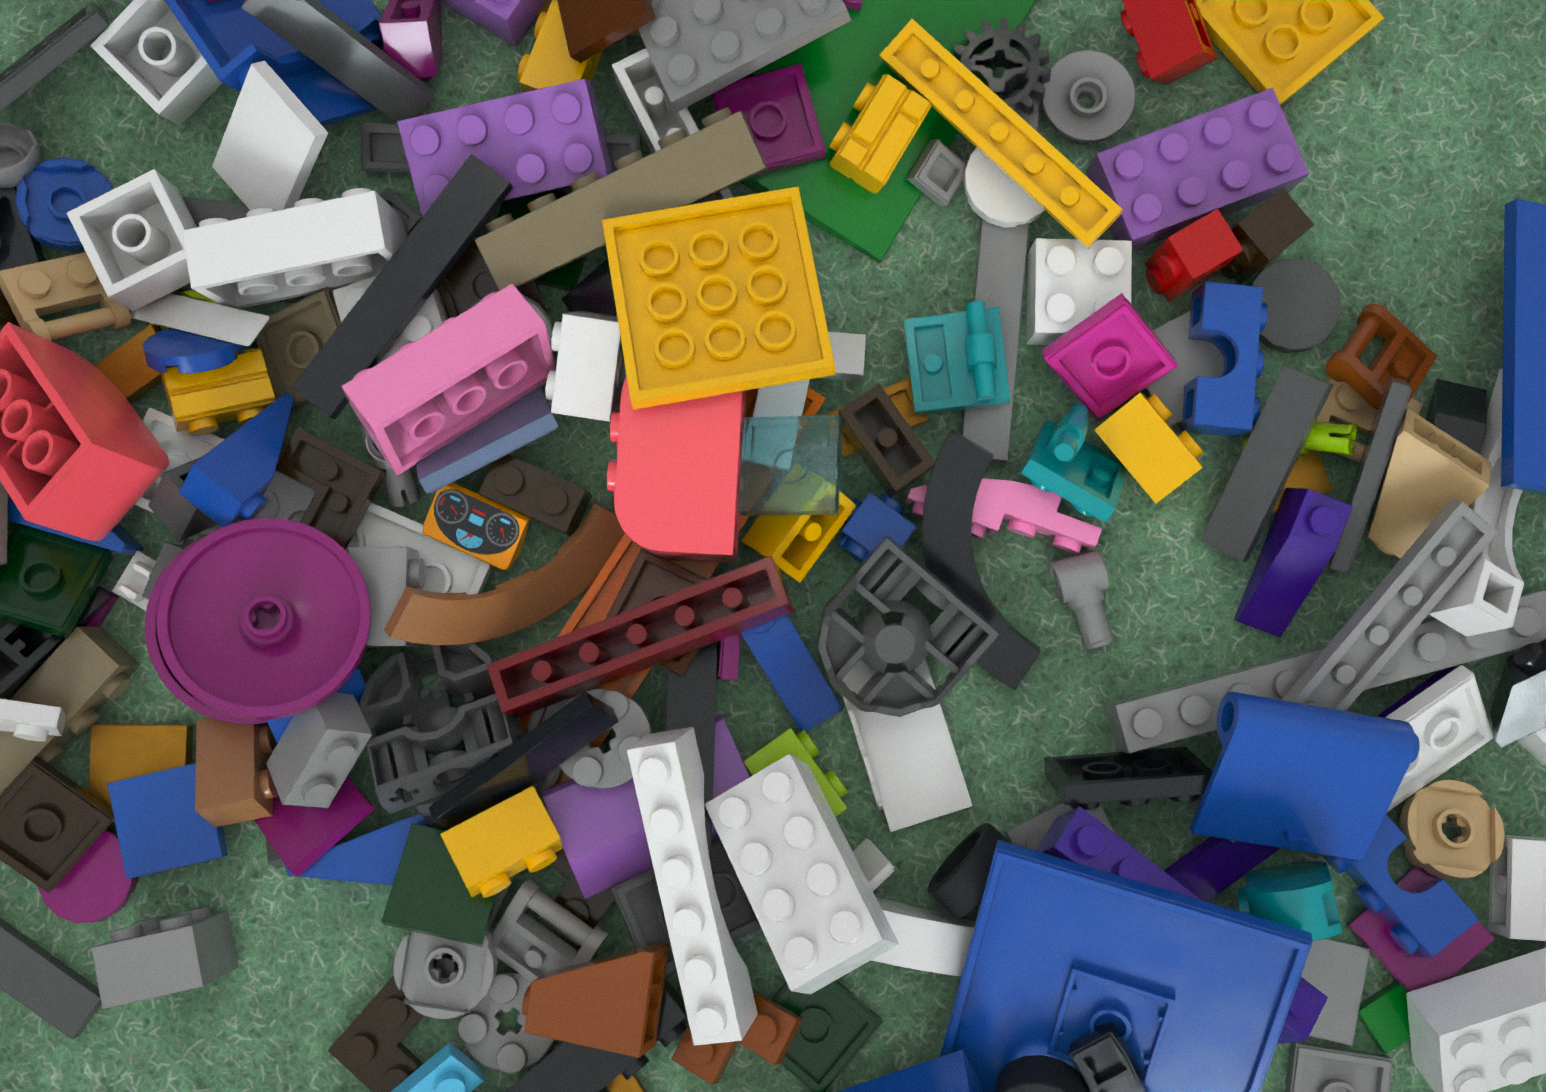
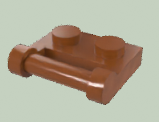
M1379 304L1366 305L1358 316L1357 328L1342 350L1334 352L1326 363V373L1335 381L1349 384L1376 411L1388 376L1404 379L1412 388L1408 404L1437 358V355L1384 306ZM1378 334L1385 342L1367 368L1359 358L1374 335Z

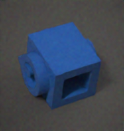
M869 493L863 502L856 497L853 499L852 502L857 506L844 522L846 526L840 533L842 537L837 542V545L856 561L862 563L885 535H889L900 546H903L917 526L902 516L905 509L894 499L884 493L879 498Z

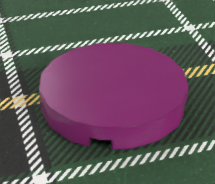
M107 827L50 893H47L39 886L38 889L44 903L58 917L73 923H94L119 912L126 905L125 903L128 901L131 893L136 889L139 877L126 879L118 835L111 828Z

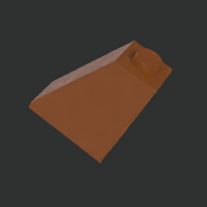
M660 942L551 971L531 981V985L527 988L522 1002V1012L526 1015L524 1033L640 1058L656 1045L669 944Z

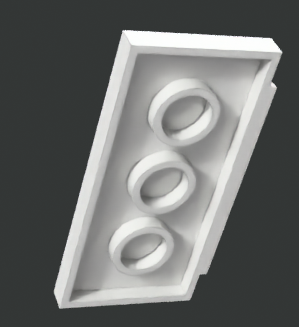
M860 658L844 676L842 681L852 692L855 691L858 694L876 672L869 668ZM925 659L914 671L935 689ZM842 695L878 811H884L890 832L973 806L940 703L931 708H924L897 717L861 711Z

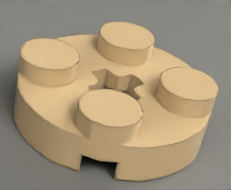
M1457 780L1434 782L1408 797L1401 810L1399 828L1407 837L1403 841L1405 856L1414 866L1423 868L1431 875L1442 879L1463 880L1475 877L1483 873L1491 863L1496 862L1502 854L1505 843L1502 818L1495 807L1489 808L1486 801L1480 797L1483 793L1474 786ZM1447 817L1452 818L1453 826L1460 828L1462 835L1453 838V841L1447 839L1442 831V824L1446 823Z

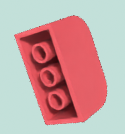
M8 322L0 331V481L26 521L86 540L101 541L168 467V456L124 394L96 366L75 352Z
M627 378L625 379L621 391L620 412H612L610 420L611 442H616L617 461H609L607 490L613 491L615 513L620 526L638 546L648 553L667 560L737 563L747 390L633 410Z

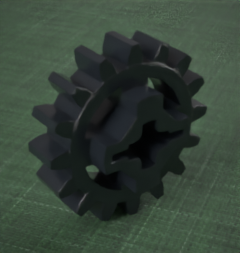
M1002 18L999 29L992 30L987 20L983 21L982 34L978 36L968 29L965 32L967 46L955 44L953 56L1015 112L1021 109L1028 115L1033 113L1031 98L1036 100L1044 99L1046 88L1040 83L1050 82L1051 69L1043 67L1049 63V51H1037L1041 44V36L1037 33L1027 39L1025 37L1026 24L1023 22L1016 27L1015 31L1009 30L1007 18ZM1011 47L1020 51L1025 57H1018ZM989 48L983 54L978 55L984 49ZM997 67L1005 68L1001 78L993 77ZM1015 90H1021V91H1020L1018 94H1016L1015 96L1006 99V98H1007L1009 95H1011Z

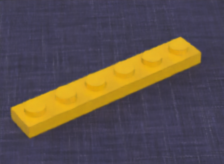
M913 19L908 22L879 55L881 60L916 93L930 101L932 107L1087 249L1122 214L1123 209Z

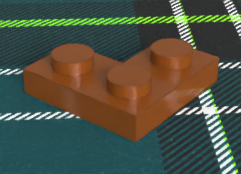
M752 988L758 1015L742 1041L694 1046L688 1025L671 1060L711 1085L719 1083L738 1043L772 1064L778 1065L782 1063L803 1018Z

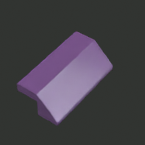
M721 714L715 717L713 799L750 777ZM571 779L541 792L585 899L653 868L633 779L622 785L605 789L581 786L574 779ZM712 822L711 841H714L720 837Z

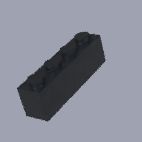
M665 978L656 1042L660 1041L664 1047H667L688 1027L682 1021L687 1017L684 1001ZM563 1042L505 1092H610L606 1085L620 1073L627 1081L650 1060L645 1054L637 1058Z

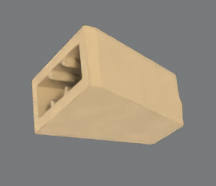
M1407 408L1404 411L1385 467L1371 516L1368 538L1385 554L1396 555L1401 559L1451 499L1463 501L1469 506L1490 486L1491 461Z

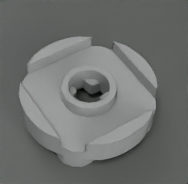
M606 689L586 691L614 709L619 722L608 730L613 729L616 738L610 741L611 750L603 753L600 747L592 748L589 743L559 766L567 776L574 779L581 786L605 789L622 785L633 779L627 749L645 735L653 733L650 720L638 702L621 692ZM579 695L575 696V697H574L573 699H571L568 703H570L572 700H574V699H575L576 697H578Z
M487 929L483 947L411 931L400 942L394 958V979L399 991L403 990L405 996L411 1001L409 1004L418 1013L430 1018L451 1019L466 1013L467 1010L475 1007L484 998L494 983L498 964L496 950L493 946V937ZM444 953L452 955L453 961L457 962L459 967L458 970L451 972L449 978L441 977V969L433 966L434 959H441Z
M515 970L496 973L494 983L489 992L475 1007L461 1015V1020L458 1024L459 1036L465 1042L469 1053L484 1066L493 1070H501L506 1074L517 1073L522 1068L535 1064L546 1054L554 1039L524 1033L526 1015L522 1012V1002L531 982ZM512 1008H515L520 1012L517 1021L522 1028L519 1031L511 1028L505 1032L499 1027L501 1019L497 1016L498 1011L502 1010L508 1013Z

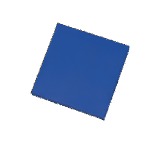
M196 763L107 783L126 879L228 855L223 826L214 827L195 811Z

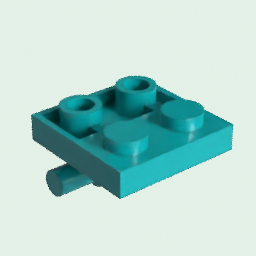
M973 301L965 305L966 311L904 319L915 416L1010 404L1011 399L999 307L985 308L984 301Z
M1075 404L1071 407L1069 413L1062 417L1058 425L1048 419L1045 421L1035 438L1021 474L1028 477L1030 482L1038 489L1045 492H1054L1071 502L1072 506L1086 516H1095L1107 522L1117 508L1127 469L1118 459L1085 441L1089 429L1087 421L1089 410L1083 404Z

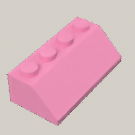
M510 284L498 292L488 294L480 303L457 317L445 320L437 329L419 340L405 344L394 355L374 367L360 371L351 381L341 387L362 425L391 470L398 476L545 384L549 371H556V364L545 322L517 288Z

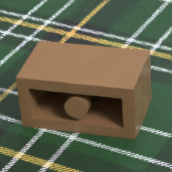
M211 717L196 720L195 811L214 827L273 816V798L278 796V792L266 763L277 742L268 722L237 724L216 720Z

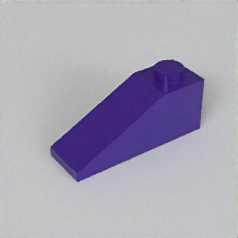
M1286 487L1234 620L1281 637L1335 553L1353 506L1310 489Z

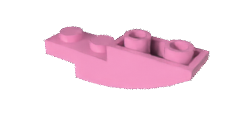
M982 478L973 508L971 536L983 539L985 533L995 534L998 532L1003 519L1009 522L1007 529L1014 533L1034 538L1035 533L1038 532L1054 538L1052 546L1069 553L1079 554L1081 548L1089 550L1096 547L1102 528L1057 512L1062 497L1054 492H1045L1034 485ZM928 484L911 488L904 500V503L913 506L911 513L922 519Z

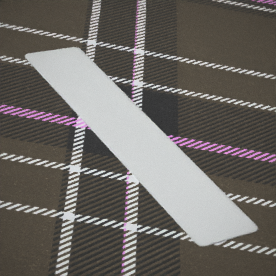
M171 293L130 313L133 319L243 346L251 345L270 318L267 315Z

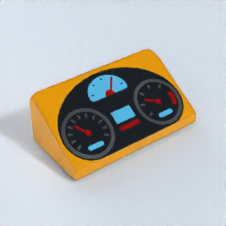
M450 483L436 491L424 521L422 533L506 571L522 552L530 517L455 483Z

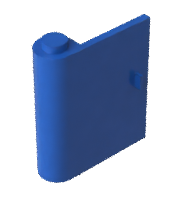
M1227 692L1220 702L1216 721L1218 737L1223 747L1191 822L1190 830L1192 834L1363 861L1410 763L1414 762L1418 756L1420 748L1419 738L1414 733L1412 726L1406 721L1238 692Z

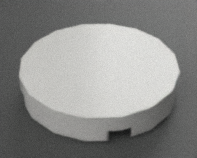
M978 148L972 152L963 175V185L968 197L967 201L978 216L987 223L1009 228L1017 227V225L1027 222L1030 223L1044 213L1045 210Z

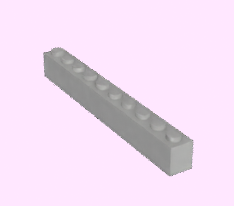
M1546 586L1522 592L1512 628L1466 637L1434 617L1425 618L1364 690L1520 649L1527 644L1538 643L1546 639ZM1327 645L1103 704L1116 751L1132 753L1217 730L1216 721L1219 705L1227 692H1238L1281 700Z

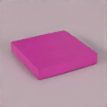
M1122 293L1041 350L1044 359L1097 420L1178 366L1173 355Z

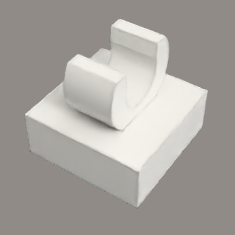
M137 550L112 592L146 611L149 599L142 597L157 559L144 551Z

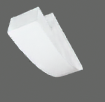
M876 897L899 944L871 961L953 976L962 975L975 921L963 918L957 919L955 916Z

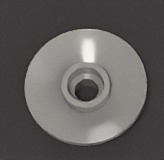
M1083 50L1064 56L1052 66L1050 82L1043 83L1046 91L1045 97L1041 101L1048 121L1059 133L1072 140L1097 142L1113 136L1127 123L1134 108L1135 88L1130 74L1118 60L1103 52ZM1088 96L1093 102V107L1089 109L1081 107L1077 102V98Z

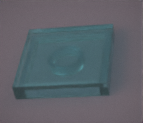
M840 415L744 417L738 511L743 516L838 515L843 422Z

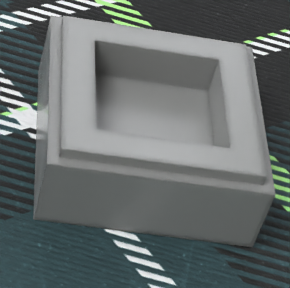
M939 139L930 140L906 179L939 206H947L963 181L967 163Z

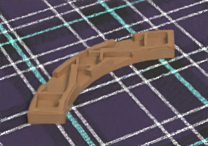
M594 503L576 531L556 550L555 558L534 572L531 569L512 580L496 585L494 587L495 590L468 595L466 592H430L406 586L384 631L390 638L411 643L462 645L487 641L531 626L555 613L586 590L594 582L625 532L618 522L615 511Z

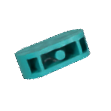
M1295 862L1252 870L1246 873V887L1238 888L1240 912L1310 932L1312 934V941L1330 938L1342 933L1332 880L1326 862Z

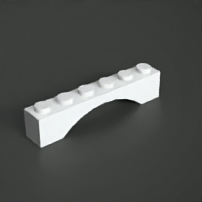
M1503 368L1499 370L1487 410V426L1479 452L1481 456L1491 461L1490 486L1468 506L1498 533L1429 613L1432 617L1466 637L1512 628L1524 586V581L1516 568L1512 551V529L1516 508L1523 490L1501 487Z
M694 727L647 734L629 747L627 754L693 1044L695 1046L742 1041L758 1013L748 968L738 954L729 935L714 885L705 827L704 772Z

